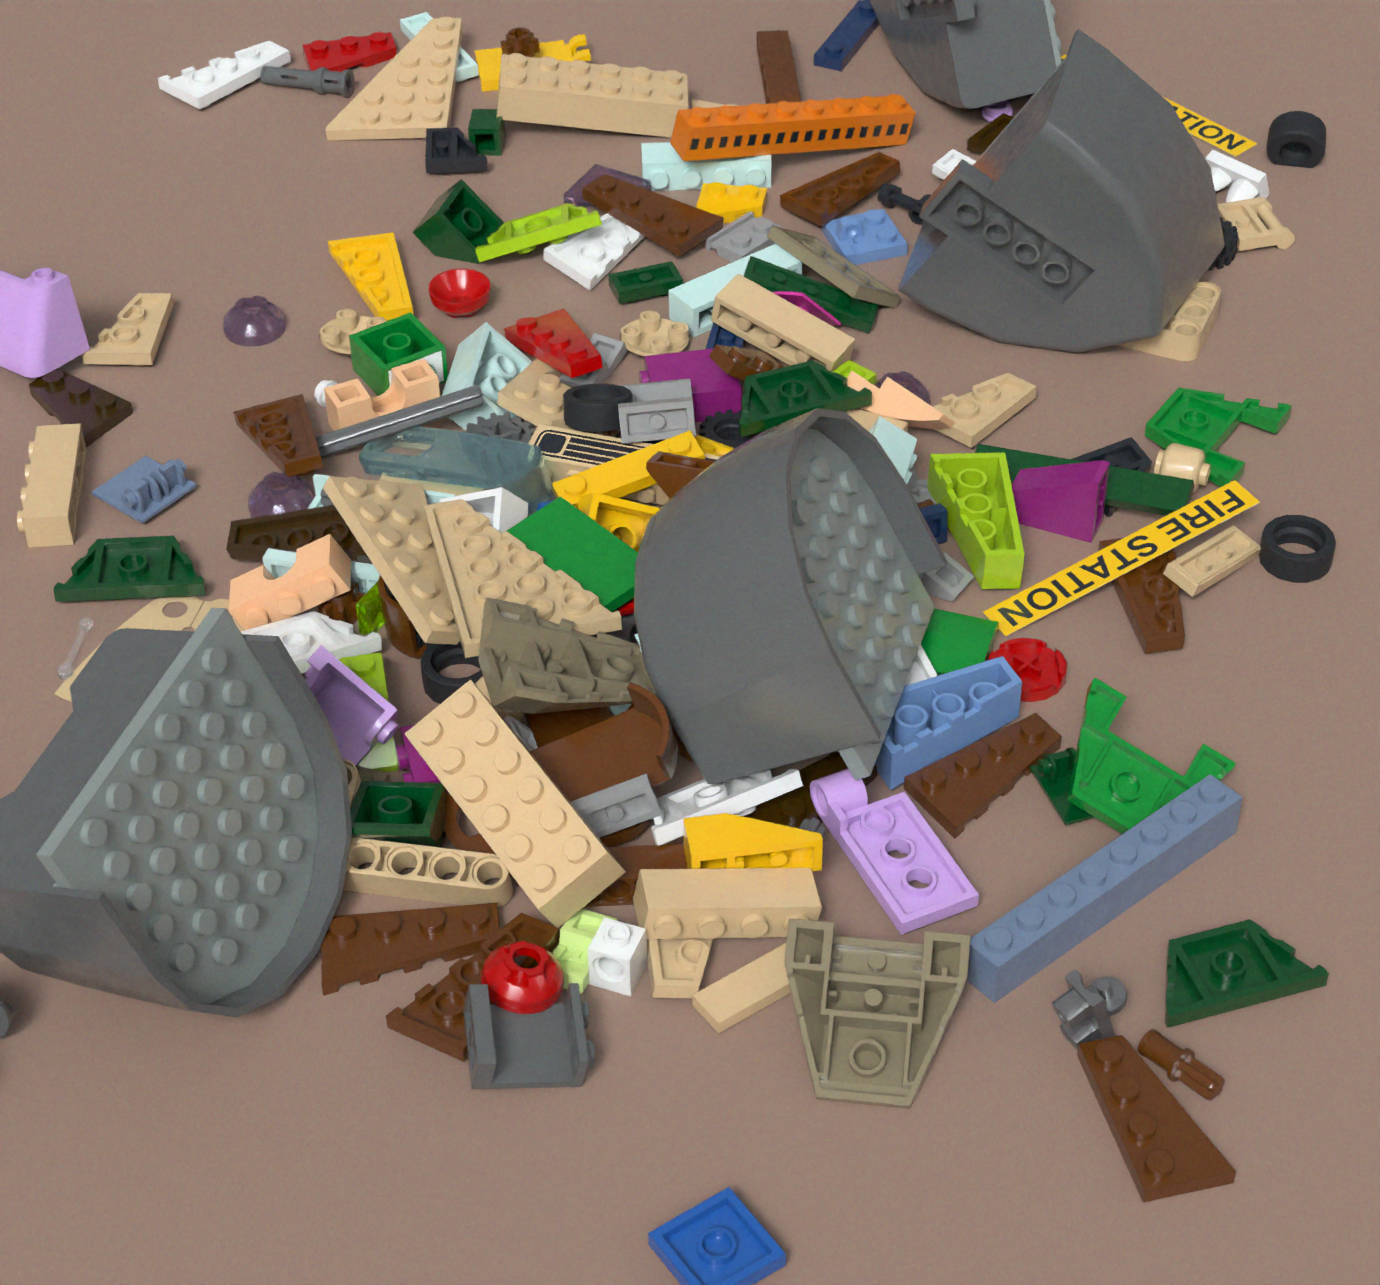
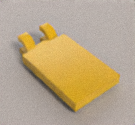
M580 34L572 37L567 44H564V40L539 43L540 52L535 53V58L552 57L562 61H591V54L589 49L576 50L579 46L587 45L585 34ZM502 48L475 50V62L478 64L482 92L498 90Z

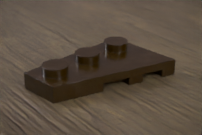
M55 369L29 383L31 396L50 416H55L61 425L81 423L86 448L133 414L131 402L60 369Z

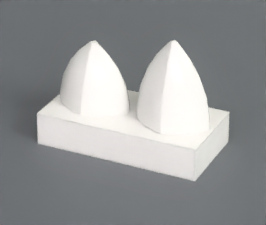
M1212 150L1205 158L1211 167L1215 192L1225 187L1230 188L1226 202L1259 197L1267 198L1270 194L1266 173L1215 150Z

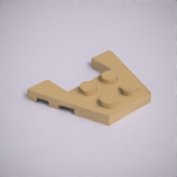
M535 359L498 393L497 405L536 426L543 424L576 430L568 427L564 422L563 394L571 387L560 382L559 378L562 375L560 371L539 359Z

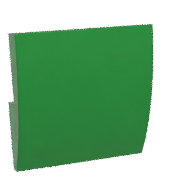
M934 608L921 641V646L937 676L987 661L993 649L999 622Z

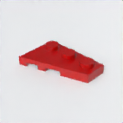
M374 32L368 36H345L339 40H316L310 44H303V54L307 68L313 71L320 67H327L329 71L343 72L345 69L356 65L367 68L391 60L397 55L396 45L391 32Z

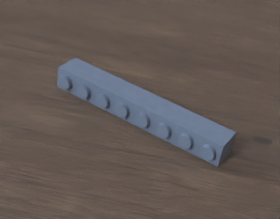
M1211 774L970 938L967 981L993 1003H996L1234 835L1237 831L1243 797Z

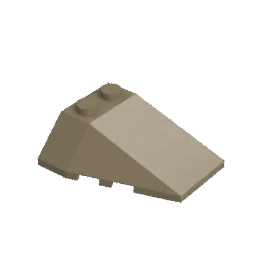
M486 598L478 661L493 707L507 713H516L518 711L539 714L633 704L627 689L630 682L646 688L658 698L645 669L639 645L600 631L595 638L573 630L575 622L562 618L560 624H556L536 617L538 610L524 604Z
M789 918L784 963L817 1100L910 1109L967 982L970 935L925 931L924 944L834 936V922Z

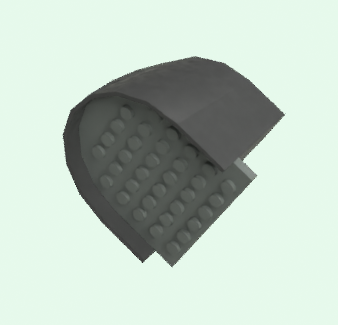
M817 408L765 430L712 463L673 495L647 523L635 561L634 617L644 666L655 692L667 712L670 723L707 784L721 783L834 751H839L855 780L869 777L935 606L918 574L944 567L947 564V560L904 479L876 437L846 412Z
M211 608L195 632L135 628L116 630L106 637L71 684L70 692L73 706L71 715L16 790L0 799V953L24 970L87 988L193 1012L239 1017L281 997L314 959L321 947L342 898L351 843L352 825L347 769L326 714L279 636L241 634L226 608Z

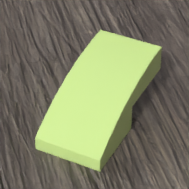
M581 909L560 929L559 945L552 954L558 959L563 968L564 989H568L569 983H578L580 993L584 992L589 984L587 949L604 917L618 921L617 918Z

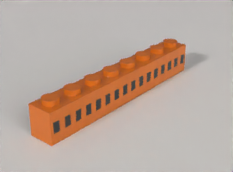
M897 94L880 97L862 96L861 98L849 99L834 98L833 100L819 101L809 99L804 102L780 101L773 104L752 103L743 106L723 105L712 108L693 107L692 109L677 111L670 144L683 161L906 145L916 112L902 95Z

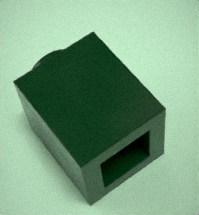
M472 109L468 135L469 140L476 146V153L486 156H502L506 138L505 120H502V116L497 117V109Z

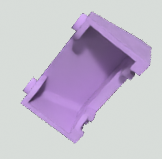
M40 268L32 272L31 276L24 280L0 270L1 367L24 377L36 378L52 372L90 350L68 275L53 271L51 268Z
M320 645L307 660L311 667L305 673V677H307L305 681L326 714L342 758L350 760L357 766L378 741L381 744H385L399 728V725L395 722L398 717V710Z

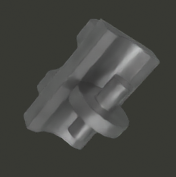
M1074 969L1064 976L1069 990L1053 1001L1052 1006L1057 1016L1063 1022L1059 1025L1063 1036L1078 1051V1044L1094 1041L1096 1038L1099 1040L1115 1036L1109 1016L1119 1013L1126 1006L1128 997L1124 984L1117 978L1109 976L1093 981L1088 989H1086L1081 974Z

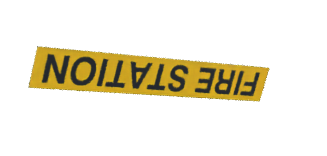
M1067 54L1061 56L1060 58L1064 60ZM1165 98L1172 105L1189 134L1235 157L1258 144Z
M1234 480L983 611V613L989 620L999 622L998 629L1005 636H1008L1260 503V501Z

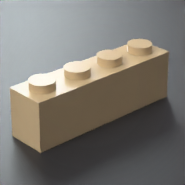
M737 274L715 296L711 317L712 322L788 365L813 360L832 372L851 359L855 338L740 274Z
M81 423L37 426L35 440L29 441V458L31 463L25 464L27 487L21 488L23 510H18L17 512L19 533H25L28 548L74 545L87 454Z
M811 868L640 869L633 896L638 926L646 929L647 939H753L787 937L789 918L818 921L822 909Z

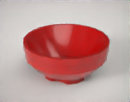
M458 268L436 275L430 281L428 290L431 303L452 318L471 317L490 299L491 284L487 276L479 271Z
M526 941L508 943L496 948L487 957L481 973V984H488L489 1000L498 1007L517 1014H534L549 1009L560 998L564 984L563 968L558 959L545 948ZM526 955L534 958L539 965L526 969L516 965L513 959L517 956Z

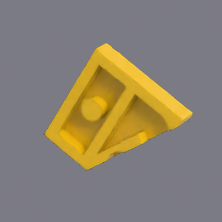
M721 182L703 183L696 208L723 217V224L733 222L749 211L754 213L755 218L762 217L767 200V188H760L754 185H725Z

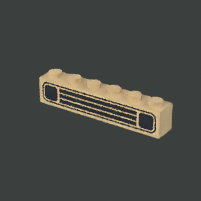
M538 424L522 456L525 467L529 463L537 465L548 478V484L552 485L553 482L653 444L643 442L622 443L621 438ZM704 453L706 460L716 461L721 457ZM658 484L621 497L664 505L669 500V497Z

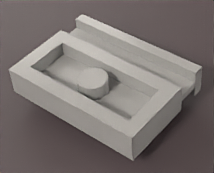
M749 211L707 238L706 250L711 251L715 249L718 256L730 262H735L776 244L767 238L771 227H784L764 217L757 219L754 217V213Z

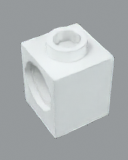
M604 917L587 949L589 985L632 996L647 966L646 929Z

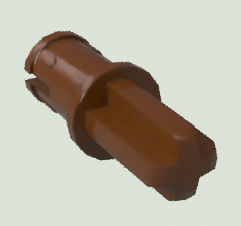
M1155 1029L1149 1030L1140 1040L1137 1052L1166 1071L1168 1079L1172 1082L1180 1081L1204 1099L1211 1101L1223 1091L1222 1088L1225 1083L1223 1077L1196 1059L1193 1050L1180 1048L1163 1037Z

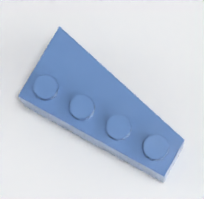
M1001 656L904 686L875 762L877 772L887 787L892 790L904 783L905 776L973 744L1018 718L1022 688L1021 679L1005 658Z

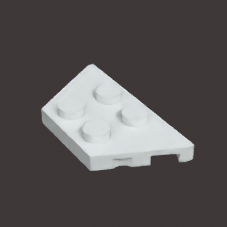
M315 611L241 631V634L279 636L301 674L307 672L311 667L307 660L320 645L337 659L370 654L382 650L381 636L379 634L371 632L369 635L362 637L354 634L352 624L332 620L329 616Z
M770 769L717 784H707L705 779L657 798L662 815L653 818L655 825L651 827L656 845L659 846L683 836V818L722 813L744 816L755 811L756 805L803 786L799 770L789 769L785 773L772 778Z

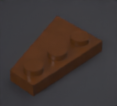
M716 344L709 355L725 373L744 381L746 376L788 366L780 363L767 352L743 349L736 346L730 347Z

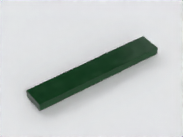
M978 444L975 453H1005L1011 483L1015 480L1020 469L1084 462ZM1110 466L1105 505L1167 516L1190 503L1195 487L1194 481Z

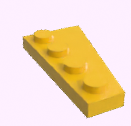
M394 232L328 241L329 253L375 317H382L389 321L410 312L413 314V307Z

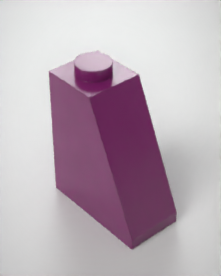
M1101 460L1020 469L1015 480L1011 483L1019 524L1092 543L1103 522L1110 462Z

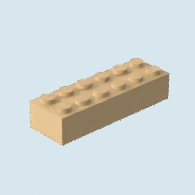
M519 53L501 54L497 117L502 116V120L671 138L677 111L688 109L687 74L675 70L655 71L645 67H619L612 63L600 65L590 64L582 60L562 61L552 57H525Z
M471 680L405 733L406 737L536 908L555 927L559 928L625 873V870L502 715L492 706L490 700Z

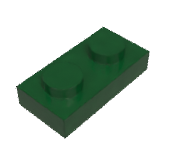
M673 261L608 274L609 287L619 304L636 302L639 299L654 296L669 295L670 289L683 284V278Z

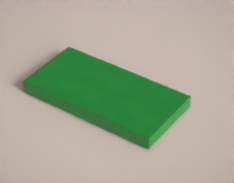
M561 496L506 530L523 542L527 549L541 555L546 566L555 572L562 570L580 583L584 590L591 591L598 596L599 604L610 612H613L634 598L635 561L638 552Z

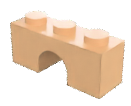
M421 359L391 368L392 383L389 389L376 397H370L358 378L324 388L328 423L333 431L440 397L438 376L427 361Z
M328 534L298 548L294 565L279 578L275 579L267 568L262 565L230 580L228 611L245 630L291 618L350 591L351 559L331 534Z

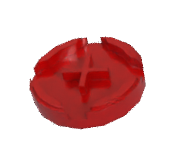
M1032 638L1011 639L1001 643L1000 649L995 652L992 650L989 654L988 660L1003 656L1021 679L1020 701L1035 702L1046 700L1058 694L1065 685L1067 662L1058 649L1055 648L1054 652L1052 649L1047 648V643Z

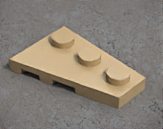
M138 293L117 315L118 322L111 329L104 328L98 335L99 342L94 347L89 346L90 350L82 354L83 363L133 366L152 365L174 306L172 293Z
M1005 373L972 386V392L959 397H956L953 393L941 398V404L935 405L933 408L955 423L951 428L934 430L972 448L1036 398L1037 386L1010 373Z
M647 939V961L652 998H692V995L699 991L714 939Z

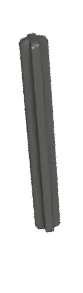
M474 385L315 437L321 458L483 406L484 396L481 388L478 385Z

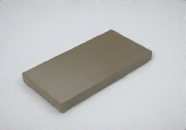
M777 226L771 227L767 238L851 297L892 308L897 307L901 299L899 294L818 238Z

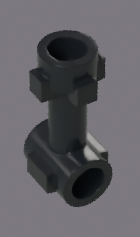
M885 183L879 190L878 201L892 209L899 206L909 210L908 215L911 221L917 225H922L924 220L919 215L923 204L931 195L925 194L920 200L902 194V188L891 183Z

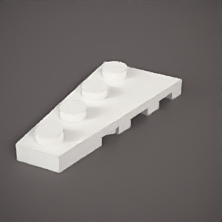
M607 213L600 217L602 225L568 235L565 241L552 244L544 249V260L588 290H591L645 237Z

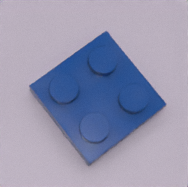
M730 1187L648 1233V1245L681 1285H754L786 1266V1253Z

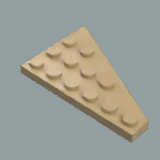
M447 16L432 18L326 126L327 141L426 138V128H449L463 32L462 18Z
M463 499L424 505L425 519L465 658L479 656L483 610L487 597L538 609L536 617L556 624H560L562 618L575 622L573 630L587 635H595L599 631L606 633L622 630L619 611L612 613L599 604L598 596L591 591L584 590L580 583L562 570L555 572L546 566L541 555L527 549L523 542L509 532L504 531L501 533L490 525L488 517L474 511L473 507Z

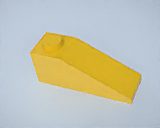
M729 813L683 818L684 852L688 869L811 868L812 871L822 870L823 838L821 833Z

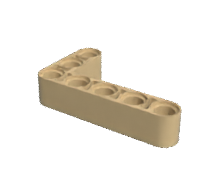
M1198 282L1181 304L1177 314L1173 315L1158 336L1116 346L1179 361L1196 359L1218 318L1221 295L1220 287L1211 282Z
M343 759L347 769L351 808L361 779L355 764L350 760ZM351 838L343 891L457 905L497 903L498 908L511 900L513 884L510 872L495 854L365 838ZM363 863H373L366 869H357ZM405 868H415L409 874H399ZM457 873L450 880L441 879L445 874ZM490 878L500 879L497 883L493 885L483 884L486 880Z

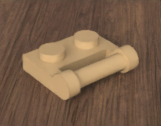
M1265 197L1217 204L1219 216L1223 218V221L1229 220L1232 222V226L1237 228L1238 251H1251L1256 248L1274 245L1280 249H1287L1295 241L1294 234L1289 228L1283 227L1272 212V205Z

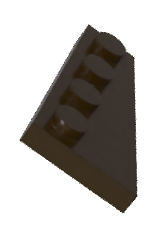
M334 505L231 521L226 550L232 559L263 561V556L268 548L296 552L298 548L331 534L351 561L372 564Z

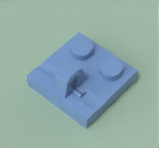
M884 209L869 210L866 213L832 219L822 226V232L832 248L855 265L907 255L908 244Z

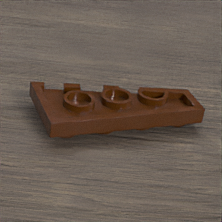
M606 174L582 187V198L677 256L682 255L723 229L724 218Z
M1123 538L1099 541L1098 551ZM1173 549L1111 581L1144 653L1182 649L1184 645L1185 634L1181 602H1179L1178 595L1179 586L1163 574L1168 563L1176 559Z
M1034 713L905 776L904 790L955 839L964 831V825L972 818H980L988 811V805L999 795L1004 797L1014 788L1016 780L1022 775H1030L1032 773L1030 766L1036 765L1037 760L1042 759L1044 754H1053L1061 747L1062 736L1037 713Z
M497 903L333 916L321 944L323 996L339 992L338 986L359 980L361 986L379 981V974L403 968L404 973L422 969V965L426 961L441 958L443 961L448 962L476 954L481 950L480 944L499 930Z
M520 913L480 944L481 950L469 959L464 960L461 958L449 967V974L434 986L428 983L415 993V1000L404 1009L397 1007L387 1014V1028L464 1062L468 1058L463 1007L469 984H481L482 969L489 954L502 945L519 941L537 944L551 952L559 942V928ZM526 955L517 956L513 959L516 965L526 969L539 965L534 958Z
M1123 1035L1078 1044L1077 1057L1143 1203L1234 1183L1236 1171Z

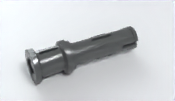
M263 66L261 70V82L263 84L314 89L320 95H325L327 92L339 93L347 98L352 95L354 90V74L349 69L338 72L329 71L327 67H320L313 71ZM288 76H294L297 79H288Z

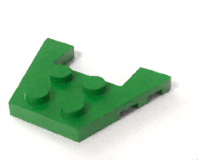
M1178 387L1146 423L1144 436L1165 450L1172 443L1203 450L1205 463L1211 464L1209 480L1222 487L1234 480L1238 481L1244 472L1245 462L1216 452L1238 424L1245 422L1276 434L1290 418L1292 406L1278 403L1277 408L1259 406L1260 400L1246 398L1243 403L1224 400V394Z
M1095 677L1087 688L1067 801L1123 834L1211 774L1221 781L1236 765L1234 761L1203 743L1182 776L1116 736L1108 728L1127 696Z

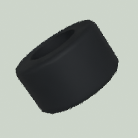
M1289 111L1280 114L1272 121L1268 130V158L1275 165L1314 168L1325 155L1326 126L1320 118L1305 111Z

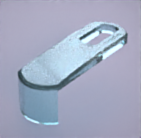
M416 427L369 442L363 447L359 455L360 464L366 474L484 489L503 487L528 503V516L536 512L539 503L557 499L553 492L552 482L540 447L515 440L454 430ZM393 446L426 450L415 456L383 452Z

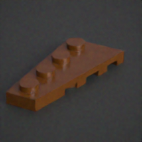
M881 152L874 153L781 194V207L797 216L823 226L899 174L900 161Z
M303 394L233 412L236 424L287 477L293 475L307 476L316 469L324 468Z

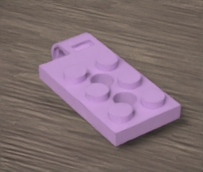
M849 769L811 782V799L818 815L901 935L978 906V892L905 791L867 805L868 798L862 778L855 780ZM896 850L908 856L905 858H893L887 853ZM917 880L921 883H927L929 886L918 889L910 886L908 883Z

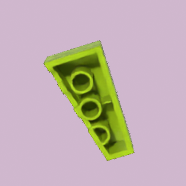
M1005 453L930 454L927 489L936 503H941L947 509V526L981 589H1020L1025 553Z

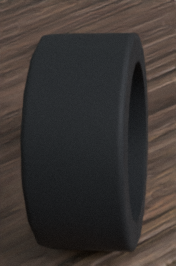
M604 383L585 384L570 388L563 394L565 425L572 429L588 432L620 429L618 404L633 402L632 392L624 386Z
M1284 515L1274 518L1266 524L1262 533L1261 550L1259 553L1260 563L1268 573L1281 580L1292 583H1308L1319 580L1329 572L1332 565L1336 546L1335 536L1326 524L1312 517ZM1297 543L1308 546L1316 552L1296 554L1286 551L1278 545Z
M461 641L457 645L431 644L423 652L420 661L425 693L432 701L441 704L469 680L476 684L483 676L478 661L479 656L465 658ZM457 664H468L480 668L477 673L463 678H449L438 674L442 669Z

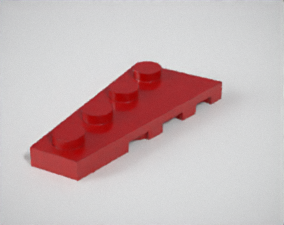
M564 308L536 318H521L516 321L515 325L504 328L505 337L511 344L570 378L603 368L601 354Z

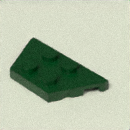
M813 360L745 377L739 434L743 437L763 432L817 408L844 412L872 405V392L865 387L857 391L847 386L848 378L828 371L825 366Z
M174 535L97 539L90 546L87 554L71 567L72 576L65 584L58 582L53 589L56 602L206 595L204 579L202 576H197L193 570L192 561L187 554L182 552L181 545Z
M1250 919L1169 940L1167 948L1165 1024L1169 1028L1323 987L1327 984L1329 973L1319 964L1312 969L1295 958V948L1282 940L1271 937L1266 929Z

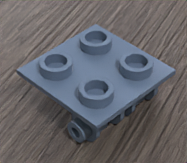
M144 456L93 490L91 494L143 524L196 488L197 484L184 477L187 467L181 459H170L165 465H162Z

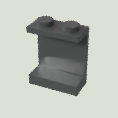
M569 983L564 1003H555L549 1009L534 1014L508 1012L496 1004H490L488 984H469L463 1007L471 1089L582 1087L587 1069H592L594 1066L595 1052L593 1041H586L585 1029L588 1028L589 1007L587 1001H581L578 983Z

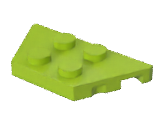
M566 203L505 222L498 228V231L492 233L487 238L489 244L478 246L475 248L479 262L515 251L518 254H524L533 251L536 245L549 241V244H557L563 242L568 238V235L600 226L602 221L598 211L595 210L588 213L585 207H575L574 204Z

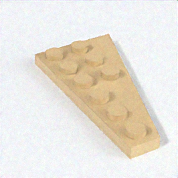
M329 476L323 487L324 491L423 641L431 644L457 645L460 641L425 519L424 505H428L423 486L420 484L390 482L384 479L377 481L358 479L352 476L347 478Z

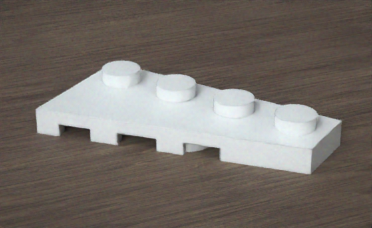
M266 41L235 52V58L219 57L210 60L208 67L197 71L192 66L181 70L182 76L170 79L168 75L159 77V89L198 109L205 108L214 101L231 95L235 90L255 82L261 77L263 66L281 67L290 62V51L271 41Z

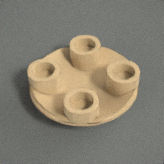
M342 309L336 313L335 319L330 320L320 328L319 340L329 350L342 354H351L349 335L384 323L387 320L382 317L357 315L352 309Z
M644 311L640 314V319L634 320L621 328L620 341L625 342L626 349L641 356L681 352L689 342V326L683 322H674L669 319L660 318L658 312Z

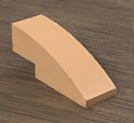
M851 371L847 377V386L857 391L865 387L872 392V405L858 408L860 410L908 422V427L941 429L951 428L955 423L889 377L886 378L880 389L854 371Z

